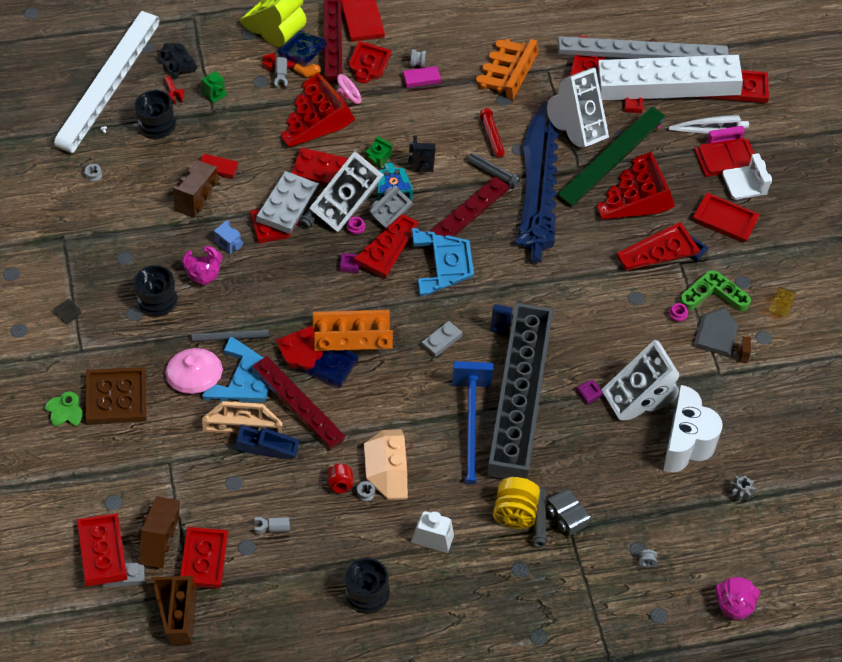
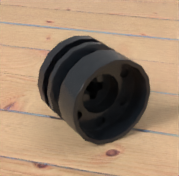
M150 90L142 93L136 99L135 110L139 129L143 135L157 139L170 135L175 130L176 118L173 102L168 93L161 90Z
M151 265L137 273L134 278V288L140 310L144 314L157 317L170 313L177 305L178 300L172 272L161 265Z
M362 558L351 563L345 571L344 577L346 596L351 607L361 613H373L385 607L390 595L389 576L386 567L374 558Z

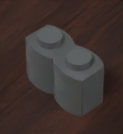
M568 488L547 499L546 511L548 515L558 521L559 529L568 536L589 526V514Z

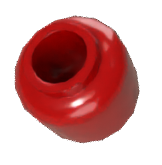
M339 463L328 469L327 484L331 491L341 494L352 488L354 483L353 472L348 465Z

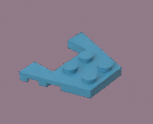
M412 228L413 247L433 246L437 275L435 278L418 279L420 297L473 278L474 270L469 240L448 235L444 237L435 235L434 232L428 231L426 233L419 231L417 228Z
M230 337L224 349V354L241 359V362L229 387L215 384L210 389L204 391L203 400L220 399V401H228V399L239 400V402H265L270 388L252 371V366L263 359V357L235 338Z

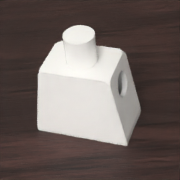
M424 511L417 523L411 543L448 553L454 537L451 519L441 516L438 512L429 513Z

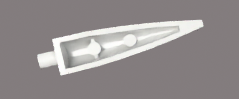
M739 115L708 117L669 126V130L709 134V131L737 126L749 128V121H741Z

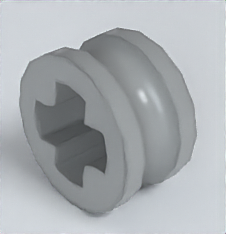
M90 164L85 168L86 178L89 181L96 182L102 178L101 167L98 164Z
M364 481L357 486V497L361 501L368 502L374 498L375 487L371 482ZM363 489H366V491L369 490V494H366L365 492L362 493V490H363Z
M643 550L639 552L640 566L649 568L657 565V553L655 551Z

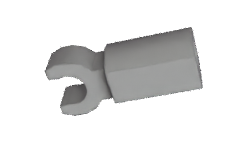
M277 57L275 59V77H277L274 81L275 89L278 88L279 82L284 83L285 89L288 87L286 79L287 58Z
M262 517L254 518L255 524L262 525L261 527H255V534H262L265 531L290 532L289 517L269 518L266 520Z

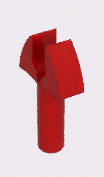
M275 53L263 56L262 67L269 72H273V68H275ZM287 61V68L294 69L295 62Z
M165 77L164 81L170 91L168 94L172 98L173 104L176 105L174 95L179 97L182 103L184 100V88L176 89L171 77Z

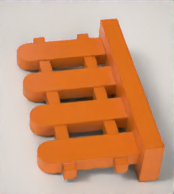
M507 38L506 40L496 41V49L499 52L493 51L489 54V59L493 64L486 63L483 65V72L487 75L477 76V85L481 86V89L486 87L496 89L499 93L505 91L507 99L514 100L538 55L537 40L531 39L528 45L526 42H522V44L511 42ZM492 76L502 77L503 79L495 78Z

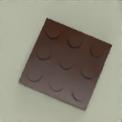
M145 367L86 370L87 424L147 421Z

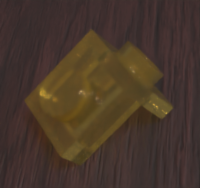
M778 287L769 311L773 312L776 316L787 317L796 292Z

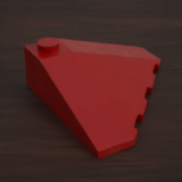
M318 72L304 81L302 88L305 89L303 95H298L294 104L297 109L295 113H290L286 122L289 127L287 132H282L281 138L288 147L339 131L355 121V118L344 100Z
M652 151L635 157L631 161L632 168L630 170L625 169L619 177L621 182L618 186L613 185L607 192L608 199L604 203L600 202L597 205L602 219L658 214L675 207L671 191Z

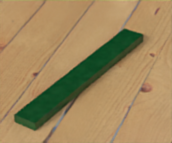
M652 106L558 194V198L572 208L666 119V115Z

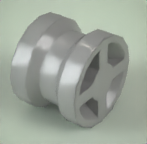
M412 49L410 67L420 66L424 68L426 51L417 52Z

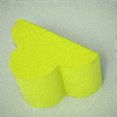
M261 0L239 21L250 32L261 34L273 46L282 47L306 25V16L300 7L303 4V0Z

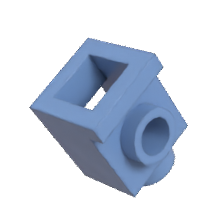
M228 220L214 230V242L229 254L242 247L243 241L241 240L240 233L235 228L230 227Z

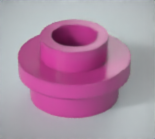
M352 217L347 223V230L352 234H361L365 230V222L360 217Z
M677 303L670 308L669 316L675 321H684L688 316V310L685 305Z

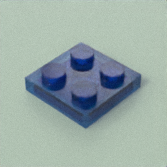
M299 30L278 50V54L280 57H285L288 60L306 66L327 46L325 39Z
M348 350L323 351L322 357L316 360L315 366L306 370V373L341 388L358 362L359 355Z

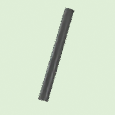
M269 330L192 334V342L229 340L230 337L235 339L269 337Z

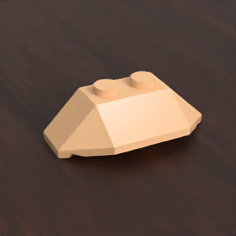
M223 401L202 418L203 432L236 434L242 424L259 431L263 427L282 434V422L264 404Z
M402 429L381 430L364 443L366 480L371 482L375 489L383 494V497L387 500H407V462L404 433Z

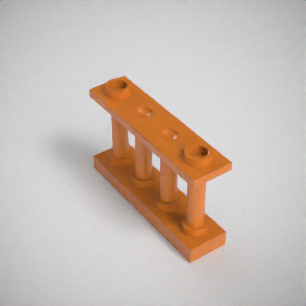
M389 310L313 312L315 351L393 349V330H390Z

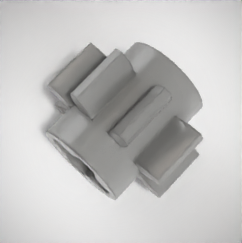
M746 475L740 478L736 476L734 482H731L730 489L733 490L731 496H735L739 501L743 499L749 500L751 494H754L756 489L752 487L754 481L747 478Z

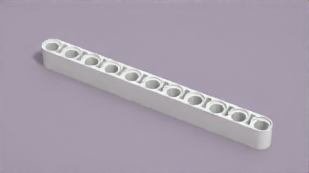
M144 11L140 12L57 134L54 142L56 148L74 153L157 29L159 24L158 16Z

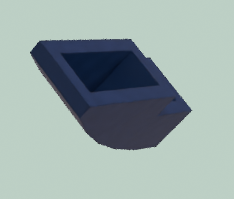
M241 424L236 432L233 449L267 457L295 458L299 440L263 427L259 431Z

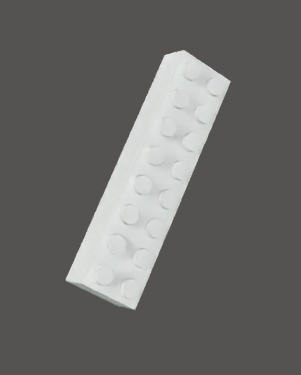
M739 55L599 60L598 81L602 100H624L626 97H629V99H639V97L650 99L741 95L743 79Z

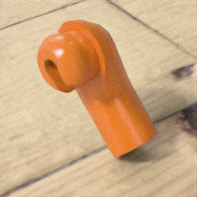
M297 63L293 70L306 78H310L316 73H320L321 68L316 64L304 67Z

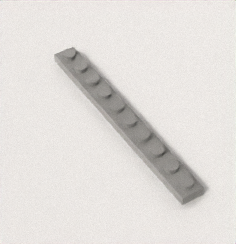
M559 36L557 40L558 53L566 55L638 59L729 55L728 46L562 36Z

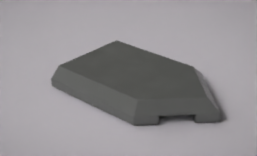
M725 306L702 315L693 347L728 357L731 356L739 325Z

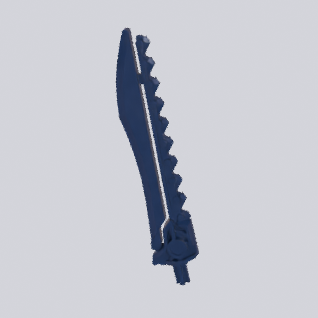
M543 101L534 115L524 141L526 194L519 236L515 243L516 246L521 245L531 249V262H534V264L542 262V251L552 248L555 244L556 216L551 211L556 207V203L551 199L557 195L555 189H552L557 180L552 176L558 170L552 164L558 160L557 155L553 153L558 149V145L553 141L559 135L554 131L556 127L550 119L549 127H545L547 101ZM544 134H546L548 138L540 212L536 214ZM532 221L531 228L528 229V228H529V222Z

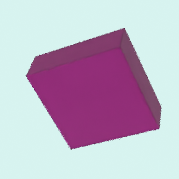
M341 253L340 272L358 273L359 265L353 263V259L359 254Z
M593 379L578 386L576 389L587 405L603 397L604 394Z

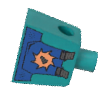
M386 163L384 169L379 170L384 176L378 183V200L380 201L384 197V193L388 188H393L396 185L412 201L413 187L405 169L395 168L393 163Z

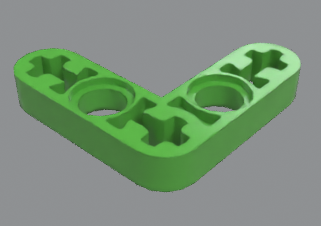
M714 270L707 272L686 290L680 300V303L685 305L687 310L695 309L713 292L738 311H746L751 302V298L747 293ZM701 287L704 288L706 292L699 293L696 289ZM729 288L732 293L727 294L722 289Z

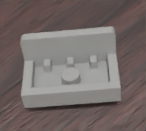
M395 185L393 188L390 187L385 191L384 197L380 201L377 200L372 204L370 213L387 229L389 225L413 205V202Z

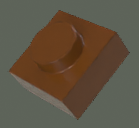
M743 336L741 344L738 343L737 355H740V363H748L751 354V337Z

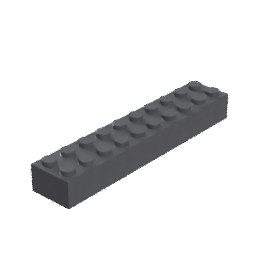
M515 303L487 472L489 477L501 479L509 477L527 479L553 314L552 308Z

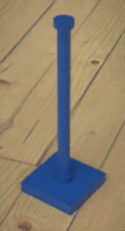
M454 361L451 386H468L467 477H465V483L473 485L477 483V478L475 477L476 387H490L493 363Z

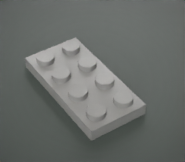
M285 171L258 213L256 221L291 234L318 190L319 183Z

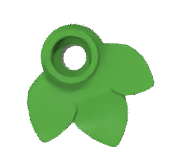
M68 391L63 393L61 397H54L47 402L45 410L52 412L51 422L54 427L63 424L67 420L76 427L81 422L83 412L78 406L80 400L76 393ZM72 398L71 403H66V400Z

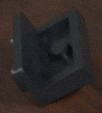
M165 43L158 55V58L173 79H177L181 72H195L198 68L193 58L180 43Z
M413 135V142H409V153L412 154H408V164H412V172H434L435 143H417V135Z

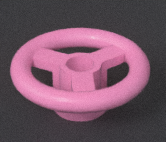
M339 74L337 81L340 88L336 90L337 94L344 102L350 99L353 103L360 104L362 99L356 86L348 77Z

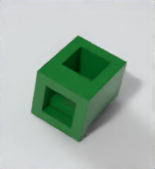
M216 71L202 79V94L213 104L227 96L225 80Z
M377 136L375 142L365 152V160L371 163L372 166L381 169L392 156L393 144Z

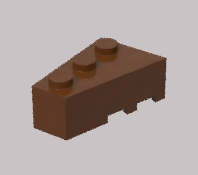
M198 160L188 170L187 174L189 175L186 178L182 177L180 179V182H182L180 186L175 185L173 187L174 211L193 218L196 217L198 212L202 211L206 198L209 199L213 186H216L219 181L217 167Z
M156 496L154 503H150L148 515L144 516L143 526H140L138 531V539H141L140 565L164 568L165 553H168L170 548L167 544L170 537L174 535L179 519L180 500Z
M193 576L151 577L165 633L170 644L192 645L197 598V585Z

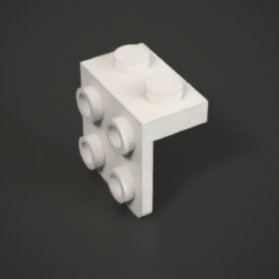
M759 153L752 154L749 166L724 170L722 174L734 200L767 195L769 186L772 183L771 175L767 173L765 162L761 159Z

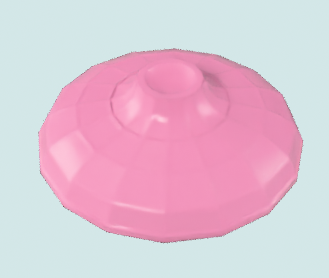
M191 348L179 352L169 361L165 375L168 384L173 389L182 393L194 394L204 392L213 387L221 379L223 368L221 361L214 353L206 349Z

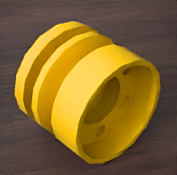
M509 477L500 481L493 513L494 519L501 525L509 528L525 529L531 527L535 523L540 488L534 482L520 477Z

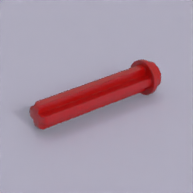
M485 108L480 111L479 117L483 120L495 157H504L505 151L492 117L493 111Z

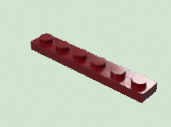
M324 0L326 81H337V76L343 74L341 0Z
M495 176L430 232L444 237L446 235L456 236L508 192L509 186Z
M268 356L252 366V371L329 450H332L345 440L346 436Z

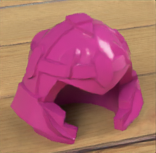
M209 246L204 247V252L208 253V256L192 257V251L188 250L182 258V263L188 277L202 285H208L211 281L215 280L219 274L223 255L216 251L215 248Z
M731 577L716 586L715 595L724 616L736 621L745 619L754 612L760 590L748 579Z

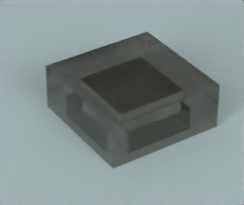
M68 298L54 308V313L67 325L81 315V310Z

